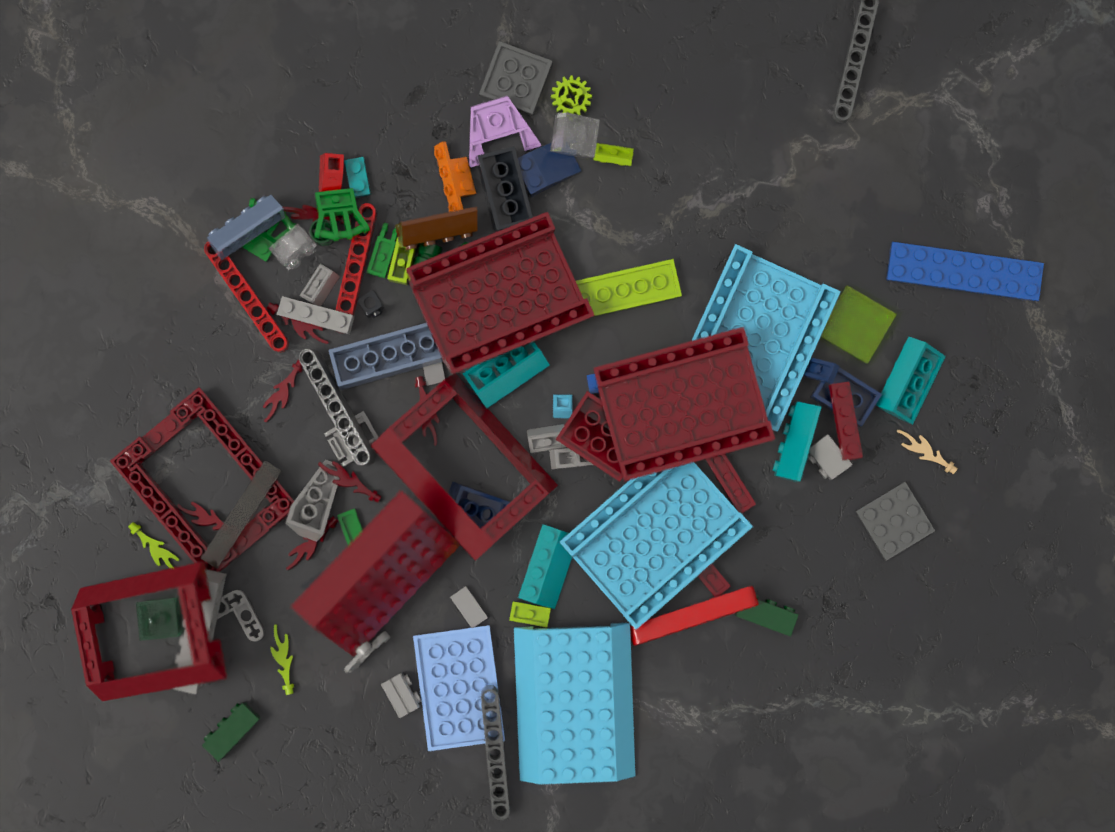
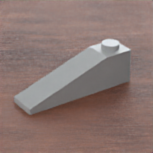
M325 460L322 463L327 468L337 471L331 461ZM320 467L291 505L286 524L299 536L316 542L323 536L337 485L332 483V481L340 479L325 472Z

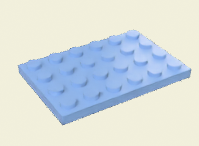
M490 625L414 635L413 640L428 751L485 744L481 692L487 685H493L498 689ZM487 692L484 696L487 699H493L495 694ZM489 711L486 715L489 718H495L497 713ZM501 713V723H502L503 741H505L503 721H502V713ZM491 730L488 734L491 737H496L499 733L496 730Z

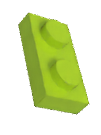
M596 143L593 160L631 166L634 149Z
M513 601L509 621L547 627L551 608Z

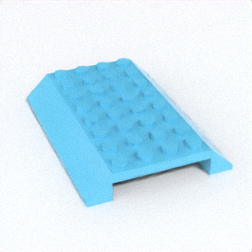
M735 244L691 341L744 327L749 344L747 347L767 418L771 422L772 429L778 432L841 291L825 284L820 285L753 255L752 251Z
M692 462L629 480L564 537L560 543L637 630L753 526L734 508L700 468Z
M611 623V626L546 629H533V626L514 627L520 781L535 784L613 782L634 777L635 751L630 623Z

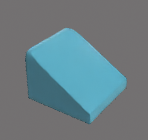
M553 395V418H570L572 415V395Z

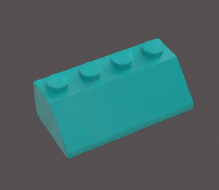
M908 337L876 406L913 425L946 356L928 343Z
M533 341L477 364L464 372L463 375L484 406L488 408L543 371L550 364Z
M795 402L794 405L790 406L788 416H791L789 424L786 423L783 434L786 435L784 442H780L778 447L780 457L779 460H775L772 471L775 472L774 476L793 482L801 481L821 411L820 406L802 402Z
M544 524L542 525L518 598L555 609L572 556L560 543L569 533Z

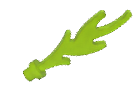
M132 522L128 528L133 535L135 533L138 534L143 548L149 542L150 553L155 563L160 566L159 558H162L169 568H174L169 562V558H173L176 561H179V559L168 550L158 547L159 545H164V542L148 537L140 531L141 526L139 524L136 525Z
M275 624L274 637L279 651L276 652L273 647L270 649L274 659L284 667V671L280 669L277 671L282 675L286 684L282 686L283 690H285L286 695L294 694V684H290L289 671L293 656L291 655L289 659H286L289 648L288 635L285 634V641L282 644L278 638L277 625Z

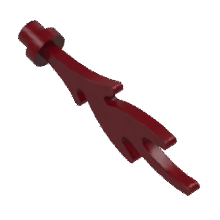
M303 205L302 209L282 207L284 211L297 213L291 214L292 219L313 218L314 222L319 218L318 210L312 206ZM342 215L335 216L336 221H341V224H344Z
M270 302L267 306V309L271 311L270 313L274 315L278 312L279 305ZM282 317L285 324L288 325V319L290 318ZM291 319L295 331L304 340L306 339L304 331H307L314 339L325 344L329 343L319 338L313 332V329L323 331V328Z
M299 359L296 364L293 363L292 367L294 370L290 375L274 386V389L279 388L280 390L270 396L263 405V408H266L270 403H273L272 410L267 418L264 419V422L269 421L274 415L279 401H282V408L286 407L289 398L288 383H291V387H295L297 372L303 371V366Z
M422 376L415 378V388L419 387L420 400L427 395L423 387L426 385V381H423ZM435 413L422 425L424 437L426 436V428L429 427L431 429L434 446L437 445V434L431 420L434 419L437 423H440L438 415Z
M335 461L332 462V465L336 467L337 471L327 468L321 462L318 463L319 467L325 472L340 478V480H333L332 483L342 487L357 486L353 493L370 496L368 500H374L377 503L380 500L381 496L377 494V491L373 490L371 492L359 481L355 472L351 473V478L347 471Z
M191 502V505L196 508V511H190L179 504L177 505L184 513L199 517L198 520H191L193 524L199 526L217 524L212 528L214 531H228V535L231 537H239L241 534V530L237 529V526L232 525L229 527L216 516L213 510L210 511L211 516H209L201 506L194 502Z
M334 516L330 520L327 519L323 536L320 538L321 542H324L328 530L336 527L335 525L338 520ZM303 537L308 542L297 546L288 554L293 556L298 553V556L291 565L286 567V570L295 567L305 553H307L306 560L309 561L316 551L318 541Z

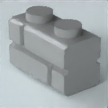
M402 672L381 684L399 718L418 709L421 706L419 703L422 701L417 691L413 693L410 687L412 681L407 674L404 675Z

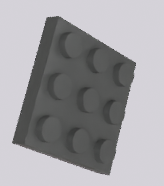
M499 41L479 96L490 100L508 96L517 110L533 115L553 61Z
M906 482L901 483L855 511L885 561L935 531Z

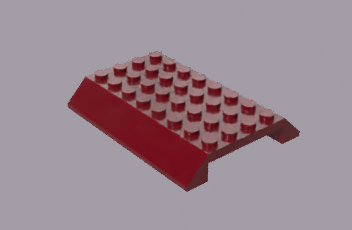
M548 212L406 268L415 299L442 360L452 375L595 316L588 299H583L554 235L555 227Z
M744 327L593 368L624 481L775 440L747 347L749 344Z
M401 490L291 607L314 629L354 657L357 654L355 651L366 641L369 642L388 623L390 618L442 566L460 544Z

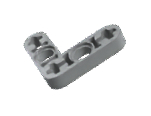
M235 590L221 597V602L225 604L226 609L223 613H218L217 619L234 611L247 638L251 641L261 640L265 631L246 594L241 590ZM235 593L237 595H241V603L239 604L238 602H234L230 604L231 606H233V608L230 609L229 603L225 600V598L228 597V601H230L235 598ZM244 610H248L252 614L249 621H244L241 618V613ZM254 620L256 621V624H253V626L255 629L260 630V632L258 633V638L256 636H251L250 633H252L253 630L251 626L247 628L245 626L246 624H250Z

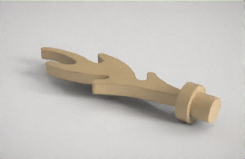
M897 430V433L903 434L912 442L911 446L902 443L903 447L913 452L924 453V456L919 457V459L939 463L946 467L944 471L954 474L958 468L954 466V463L950 462L948 464L942 458L939 451L936 452V457L933 456L932 448L924 437L919 436L921 444H919L906 432Z

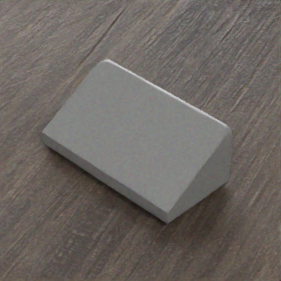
M320 264L300 296L313 305L321 307L340 276Z
M564 424L527 430L530 453L566 448V446L555 440Z

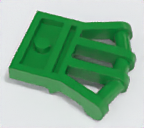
M353 188L315 192L319 218L314 238L319 239L323 237L333 241H339L342 238L350 240L362 232L367 233L370 231L367 222L357 209ZM348 214L354 216L359 226L351 229ZM335 216H343L344 231H338ZM324 217H329L332 231L321 229Z
M251 198L249 206L252 208L257 204L254 198ZM284 211L285 218L281 221L287 227L285 231L275 238L272 237L281 222L279 221L270 227L267 233L263 232L242 247L267 262L279 242L294 232L298 226L296 223H292L286 211Z

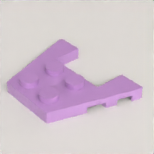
M508 96L471 106L470 167L477 166L475 157L484 154L481 143L519 132L525 151L541 146V143Z

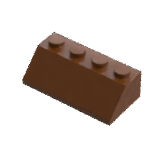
M477 207L396 224L395 228L400 248L405 247L406 250L415 249L417 244L424 243V246L436 244L435 240L443 239V242H449L454 240V236L461 235L462 239L472 237V233L478 231Z

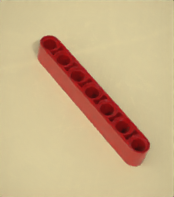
M369 203L361 205L358 211L367 222L370 231L366 236L358 234L352 237L335 310L353 316L377 218L376 209ZM365 209L373 210L371 217L366 218L363 216ZM357 221L355 223V227L359 226V223ZM357 246L364 247V252L361 255L354 253ZM358 264L360 266L359 272L351 273L350 267ZM348 283H355L356 288L353 292L346 291ZM345 301L351 302V308L348 311H344L341 308L342 303Z
M207 242L204 246L205 254L274 351L279 353L285 352L289 347L288 339L231 257L228 256L221 260L217 253L214 255L210 254L212 246ZM223 261H229L230 266L226 270H221L220 265ZM235 276L240 277V283L237 286H233L231 283L232 278ZM245 292L251 293L249 301H243L242 299ZM257 307L262 308V315L254 317V309ZM267 323H272L273 330L266 333L264 326ZM282 338L284 346L277 349L275 341Z
M746 587L647 620L637 630L630 626V637L633 646L759 605L754 587Z

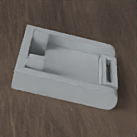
M363 411L355 415L359 425L366 422L374 436L373 439L369 440L370 445H372L379 436ZM349 420L344 422L345 429L349 427ZM334 427L324 433L325 437L331 434L334 435L333 438L327 441L338 460L347 458L346 461L341 463L342 467L352 463L354 459L337 428ZM355 436L353 438V444L357 445L359 439L357 436Z

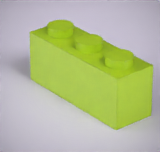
M398 237L387 279L390 282L408 286L409 279L406 268L412 266L416 248L406 250L405 247L400 248Z

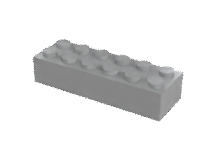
M205 569L211 600L202 602L209 640L213 641L226 574ZM185 627V632L181 635L179 645L182 646L181 651L177 653L175 664H178V667L193 665ZM203 683L173 689L196 694Z

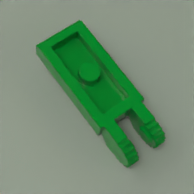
M387 223L383 224L380 236L377 237L366 272L384 279L386 278L397 240L396 228L393 229L391 240L384 238L388 231Z

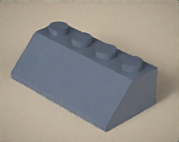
M272 195L268 197L263 196L257 201L255 206L245 208L241 211L240 216L237 218L232 217L225 222V226L212 230L207 240L219 258L223 260L284 219V210Z

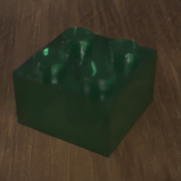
M178 597L136 602L140 641L179 637L182 635Z

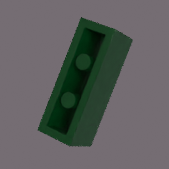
M766 599L765 602L758 600L759 605L735 613V616L790 637L798 618V614L794 613L795 609L785 605L783 609L776 607L777 602Z
M243 702L241 705L237 703L230 710L232 714L229 718L224 717L217 724L219 728L214 733L210 731L203 739L205 743L202 746L218 762L261 719L246 702Z

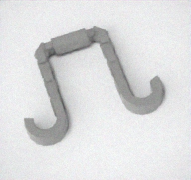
M384 631L371 643L372 645L366 641L355 651L357 653L356 657L344 668V671L350 673L357 669L375 649H378L383 642L386 643L391 636Z

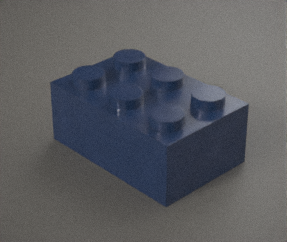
M839 367L833 384L850 382L857 427H862L882 394ZM820 381L810 398L833 411L829 390L830 383Z

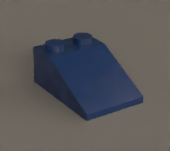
M565 138L542 146L518 158L524 185L530 197L582 172Z
M452 482L448 493L480 529L510 503L507 500L456 482Z

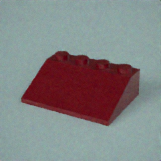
M587 391L555 440L620 482L623 475L602 402Z

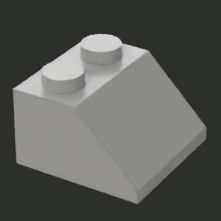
M829 435L821 437L810 446L807 458L812 464L816 463L820 469L818 471L824 479L832 480L852 465L849 460L842 461L841 451Z

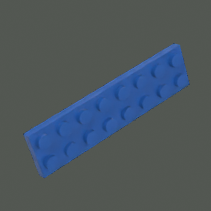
M892 242L886 280L1039 301L1044 263Z

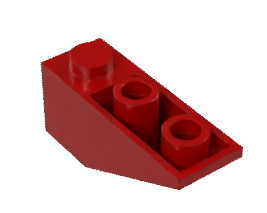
M324 153L320 155L319 192L341 190L344 154Z

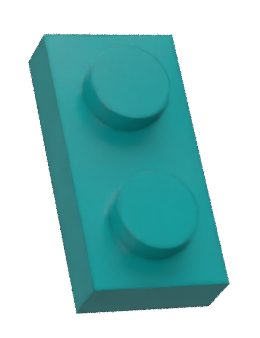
M364 157L344 160L349 187L353 188L355 198L371 195Z

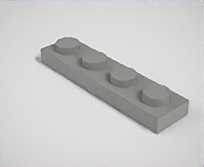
M283 296L277 315L349 335L355 317Z

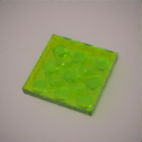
M847 285L836 302L820 337L868 364L897 314Z

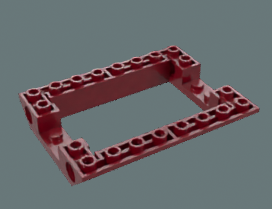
M456 373L438 384L371 445L374 451L475 561L558 486ZM452 399L530 483L526 489L481 529L402 444L435 413L440 412L448 405Z
M198 387L169 411L170 414L143 437L139 436L110 462L194 563L204 561L205 569L220 572L286 518L294 500L203 390ZM198 416L267 500L272 503L268 507L263 508L256 514L254 519L240 529L241 534L239 537L233 536L225 540L214 552L141 465Z
M204 561L79 589L71 611L86 686L102 702L227 678L220 640H209L202 602L211 600ZM178 587L193 665L114 680L112 660L102 662L95 624L105 622L103 611L100 609V603Z

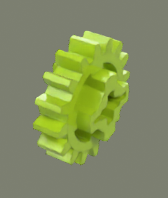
M570 75V80L563 77V83L557 81L556 85L558 88L553 87L552 91L555 94L551 95V99L556 100L552 103V106H558L556 112L558 113L562 110L563 116L565 117L569 113L570 118H573L574 113L579 117L581 110L586 113L587 109L585 106H590L591 102L588 99H592V95L588 94L591 88H585L587 82L580 83V77L573 80L572 75ZM571 85H576V86H578L579 88H578V89L573 88ZM564 87L565 92L562 96L559 97V93L561 89ZM568 91L572 95H576L575 102H573L571 98H568ZM583 96H584V101H583V103L579 106L578 101H579L580 98H583ZM563 105L571 106L572 109L566 108Z

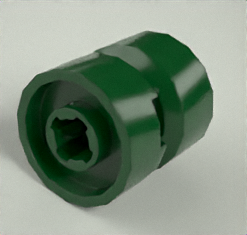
M318 219L315 220L309 229L312 239L320 246L333 244L334 241L332 239L314 238ZM324 219L321 229L332 231L330 221Z
M424 243L418 244L416 250L418 256L414 257L412 266L440 255L443 248L435 244L424 246Z

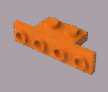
M444 141L434 146V155L438 161L439 174L443 180L449 212L463 210L460 197L472 196L476 194L467 157L450 159L447 144Z

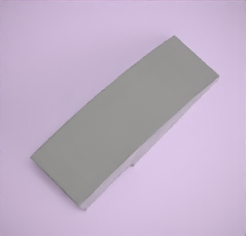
M569 448L549 450L551 469L593 465Z

